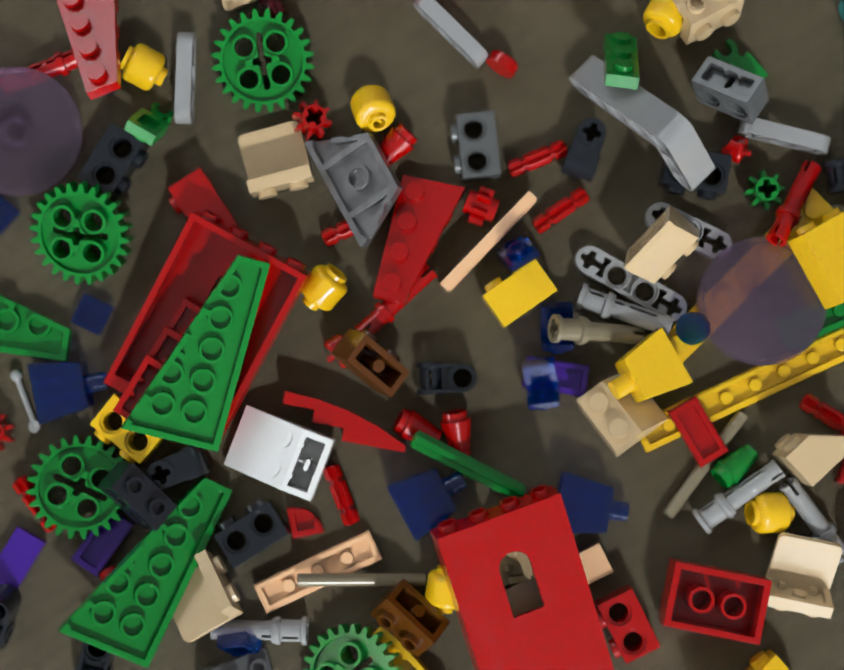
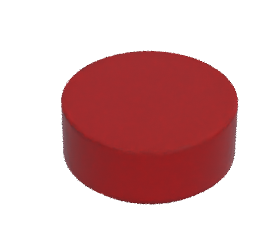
M493 50L486 59L487 65L502 77L511 79L518 70L517 62L500 50Z

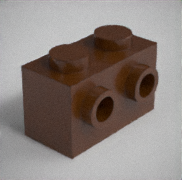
M349 328L331 352V355L374 391L392 398L410 371L399 362L401 359L398 355L387 348L383 349L377 344L379 339L365 329L359 332Z
M404 578L392 587L369 613L383 629L389 631L401 643L402 647L411 652L416 658L434 645L451 623Z

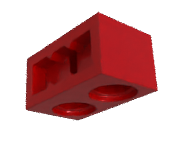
M628 584L594 601L598 609L596 611L601 628L607 627L612 637L607 643L615 658L621 656L624 662L628 664L661 647L633 589ZM615 603H622L625 606V612L620 618H611L609 616V609ZM628 633H638L639 641L635 646H624L623 640Z

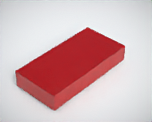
M696 396L690 397L667 411L668 416L699 467L705 466L728 452L727 447Z

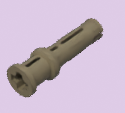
M553 314L549 319L547 330L548 338L552 343L567 340L574 341L577 345L586 344L588 341L637 345L645 338V335H638V332H645L643 328L634 325L590 322L585 316L570 319L562 318L560 314Z

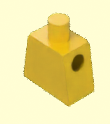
M661 328L646 336L615 362V367L620 376L608 382V387L616 399H620L630 393L634 401L638 403L686 386L693 381L665 331Z

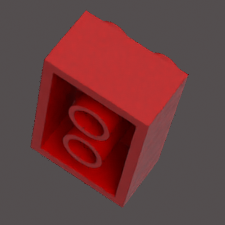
M670 557L657 620L667 627L760 645L772 581L761 575Z

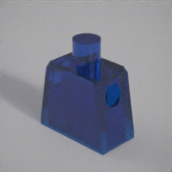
M86 362L27 364L39 425L52 423L93 407V393L109 389V385L104 383L107 376L106 372L101 371L89 374Z
M436 468L391 482L387 485V489L415 541L422 538L456 511L457 506L451 496L468 488L458 471L441 479Z
M561 470L558 491L561 493L573 533H607L609 519L627 522L629 503L612 500L613 487Z

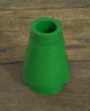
M745 444L743 447L714 462V467L710 472L719 485L729 489L731 486L735 487L738 485L755 461L759 459V456L750 445Z

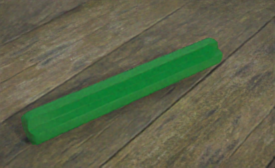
M417 431L411 439V448L506 497H521L525 493L526 486L422 431Z

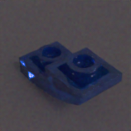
M523 236L507 241L500 249L495 251L500 262L511 273L541 256L532 242Z

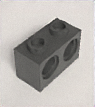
M711 56L707 57L691 80L698 102L750 124H753L769 101L763 77Z
M494 110L456 114V123L450 124L452 143L458 142L459 155H453L455 174H461L462 182L500 178L501 166ZM468 124H477L482 129V134L478 138H469L465 134L464 128ZM473 155H480L484 158L486 165L481 170H473L469 167L467 160Z

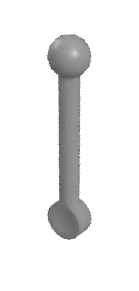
M17 369L13 370L10 378L16 382L30 421L28 429L32 433H37L42 429V423L36 420L21 380L23 373Z

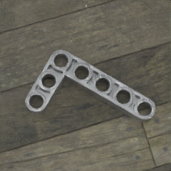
M591 55L569 77L572 85L583 96L655 145L672 175L687 190L692 192L715 170V165L694 127L681 113L639 85L637 90L604 86V62L596 56Z

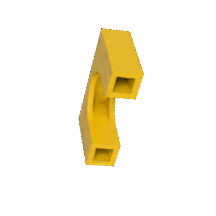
M838 207L821 215L822 223L816 225L814 221H811L798 228L796 232L799 236L788 241L790 248L825 310L844 303V210L840 211Z

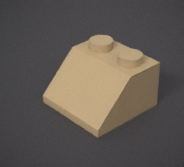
M670 205L627 250L624 268L628 272L653 284L661 277L664 280L667 279L677 267L675 262L682 255L689 256L699 245L697 241L699 229Z
M619 373L601 381L576 400L578 408L616 457L668 420L667 416L652 398L636 403L629 393L620 399H616L609 390L608 382L619 377Z
M787 433L776 442L774 446L777 449L771 454L792 477L796 476L801 484L813 487L844 458V435L793 433L790 435Z

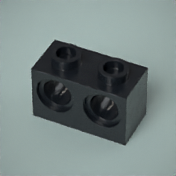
M111 122L77 177L83 181H88V184L91 186L100 184V191L103 193L111 190V198L117 200L119 196L123 197L130 189L132 184L130 178L136 168L141 169L146 163L149 156L147 152L149 146ZM130 142L132 145L131 153L126 157H119V146L122 143ZM113 169L115 172L113 182L103 185L101 181L103 172Z
M707 151L715 165V170L713 171L717 176V181L715 185H709L703 180L692 192L697 193L696 198L715 201L716 197L726 194L732 155ZM662 158L658 186L665 187L666 193L674 195H684L685 191L691 192L675 179Z
M118 462L97 486L141 529L157 531L177 507L133 463Z
M260 498L245 508L248 513L239 520L233 515L218 525L221 531L214 535V538L234 569L290 534V527L272 499L264 503ZM268 514L273 520L272 529H260L257 525L258 515ZM233 531H239L244 534L246 538L244 547L238 548L232 545L230 535Z

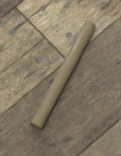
M740 410L736 411L719 434L726 447L748 418ZM718 458L703 467H699L697 464L662 512L673 519Z
M300 573L297 574V587L395 586L403 578L412 586H425L426 574Z

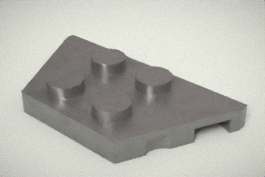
M370 133L355 134L352 137L340 136L333 137L330 140H310L305 142L304 144L358 244L360 247L366 248L371 243L403 189L375 137Z

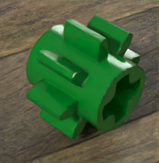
M762 170L758 175L759 180L752 176L747 179L751 186L750 189L743 192V195L750 196L752 200L749 205L750 207L762 204L763 211H766L770 208L769 201L777 205L782 202L778 194L786 189V187L779 186V183L776 181L779 174L767 177L766 171ZM763 185L764 188H769L770 194L765 196L764 193H759L758 188Z

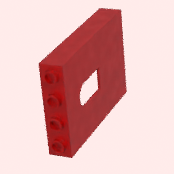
M204 209L203 212L196 211L190 214L115 358L104 383L124 393L146 354L150 353L164 327L168 326L183 299L187 298L202 307L216 281L224 275L237 254L269 262V271L224 428L223 439L311 273L305 270L306 264L291 256L286 260L276 254L278 249L265 241H260L258 244L250 240L247 231L235 225L229 228L221 224L220 216Z
M536 486L529 491V494L521 497H506L499 501L497 506L489 509L486 507L474 509L468 513L469 516L459 520H444L437 525L438 528L430 530L475 670H614L561 493L553 486ZM517 551L526 554L530 560L543 606L514 617L499 572V566L504 556Z

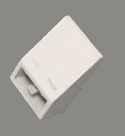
M246 405L224 465L277 489L311 501L336 439Z

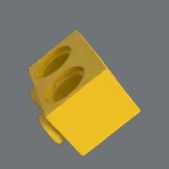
M120 393L113 394L90 423L96 429L94 435L108 445L113 442L121 449L119 454L129 463H146L164 439L146 435L148 439L145 449L140 450L133 443V438L137 432L121 429V427L118 430L112 429L108 419L122 396ZM121 416V417H122V424H123L124 421L126 420V418H124L123 416Z

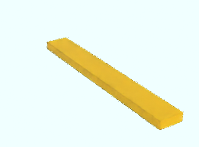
M844 326L692 396L697 397L711 422L721 419L843 362ZM690 397L662 409L668 420L640 440L645 453L681 437L667 411Z

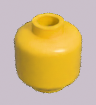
M650 0L643 13L646 30L656 38L666 39L675 37L682 29L683 17L672 0Z
M138 43L135 47L130 45L120 63L121 70H123L122 78L144 91L150 90L154 84L161 86L169 71L163 67L165 56L143 43Z
M365 85L359 88L351 98V111L357 125L366 132L382 131L394 121L396 115L395 106L390 94L384 87L380 85Z
M330 263L326 266L316 265L310 271L311 275L302 290L304 295L302 301L313 311L318 309L330 311L346 294L347 285L345 282L347 277L340 269Z
M762 492L745 503L744 518L747 525L751 526L759 534L785 532L795 517L793 505L782 492Z
M439 564L437 569H433L428 573L425 599L441 614H452L455 607L441 564Z

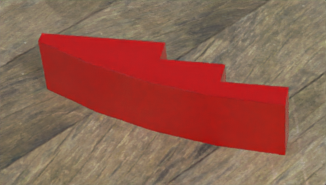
M187 298L183 299L168 326L164 327L150 353L146 354L113 409L114 412L124 418L128 417L201 309L199 305Z
M285 391L282 404L314 409L313 423L344 428L341 441L405 452V443L379 425L351 410L319 398L291 391Z

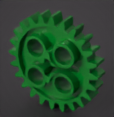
M256 8L253 9L252 18L250 19L245 13L241 12V23L238 24L232 19L229 20L232 27L230 32L220 29V32L225 37L224 41L214 40V44L220 47L221 50L220 52L211 53V56L219 59L220 64L214 65L211 69L221 71L222 74L215 82H225L227 84L222 91L223 94L235 93L232 98L233 104L243 99L244 110H247L252 103L255 104L256 113H260L265 104L270 113L274 111V103H278L282 109H285L286 98L295 103L297 99L294 92L296 90L301 93L306 92L301 82L312 81V78L306 75L305 72L306 70L315 69V66L307 63L306 58L314 56L315 53L305 51L304 48L311 40H301L299 38L304 29L301 27L293 30L292 27L295 22L293 18L283 23L282 12H279L275 19L272 18L271 10L266 8L263 17H260ZM258 32L262 34L265 56L272 59L271 63L266 65L270 81V89L268 90L264 87L262 66L255 64V59L260 58V50L256 38ZM273 34H281L285 39V46L281 51L273 52L268 46V40ZM244 38L250 39L253 43V51L246 57L241 56L237 51L238 42ZM280 65L286 66L290 71V78L284 84L277 83L273 78L274 69ZM248 70L255 71L259 78L258 84L252 89L245 87L242 83V76Z
M75 181L67 183L66 187L60 184L54 187L55 192L51 190L45 193L46 200L42 199L36 203L41 211L31 214L38 223L29 226L30 230L38 233L30 241L40 243L41 246L35 251V254H45L46 256L42 265L45 266L52 263L54 265L52 269L53 275L63 271V281H67L74 276V281L77 285L83 282L84 279H86L88 285L93 284L97 278L102 282L108 278V274L112 276L118 272L117 266L121 267L127 262L122 255H128L132 252V249L125 244L134 240L133 236L126 234V230L133 227V224L124 223L123 218L129 212H119L117 209L122 201L117 200L112 203L110 201L111 190L103 195L100 194V184H96L89 190L88 181L81 182L79 186H77ZM63 209H66L71 214V222L64 218ZM93 213L101 217L102 226L95 223ZM55 227H56L57 229L63 230V231H65V232H64V233H62V232H57V231L55 230ZM99 233L107 234V235H108V238H106V237H104V236H101V235H98V234H99ZM62 240L69 244L70 252L63 249ZM92 244L99 247L101 257L93 253Z
M74 435L72 445H69L64 438H61L62 448L57 449L50 444L51 455L49 457L42 453L39 454L40 459L44 463L42 466L32 464L31 467L38 474L37 476L27 477L28 481L35 483V488L27 490L26 494L36 495V500L32 501L29 507H40L41 510L36 514L35 518L40 519L45 516L48 518L44 525L45 529L55 524L57 525L55 535L59 536L64 529H67L68 539H73L76 531H79L82 540H85L88 530H92L93 534L98 537L100 535L99 526L102 525L110 531L111 525L109 520L111 518L121 521L120 516L117 514L118 509L121 508L108 496L105 501H101L83 492L79 496H75L76 490L54 479L55 474L62 475L78 483L85 479L86 487L106 495L100 488L94 485L93 478L97 472L102 470L110 472L118 462L124 461L122 456L115 459L112 457L116 450L114 446L104 451L103 441L100 440L96 446H93L92 437L88 436L85 443L81 444L79 437ZM72 457L78 458L81 461V470L75 475H68L64 470L66 460ZM61 486L65 488L67 498L62 504L55 505L50 500V492L53 488ZM85 500H93L97 506L96 513L90 518H84L79 512L80 504Z
M357 622L352 624L351 627H349L348 623L340 624L338 629L335 626L327 629L328 635L325 633L318 635L319 643L309 646L314 655L304 657V660L311 664V666L303 670H328L329 666L334 670H355L363 666L369 657H372L373 662L363 670H401L404 667L403 665L394 664L393 660L400 654L399 652L390 654L388 650L393 642L389 641L383 644L381 642L383 637L382 631L372 636L371 625L364 627L361 631V625ZM351 646L357 649L358 660L352 658L350 654Z

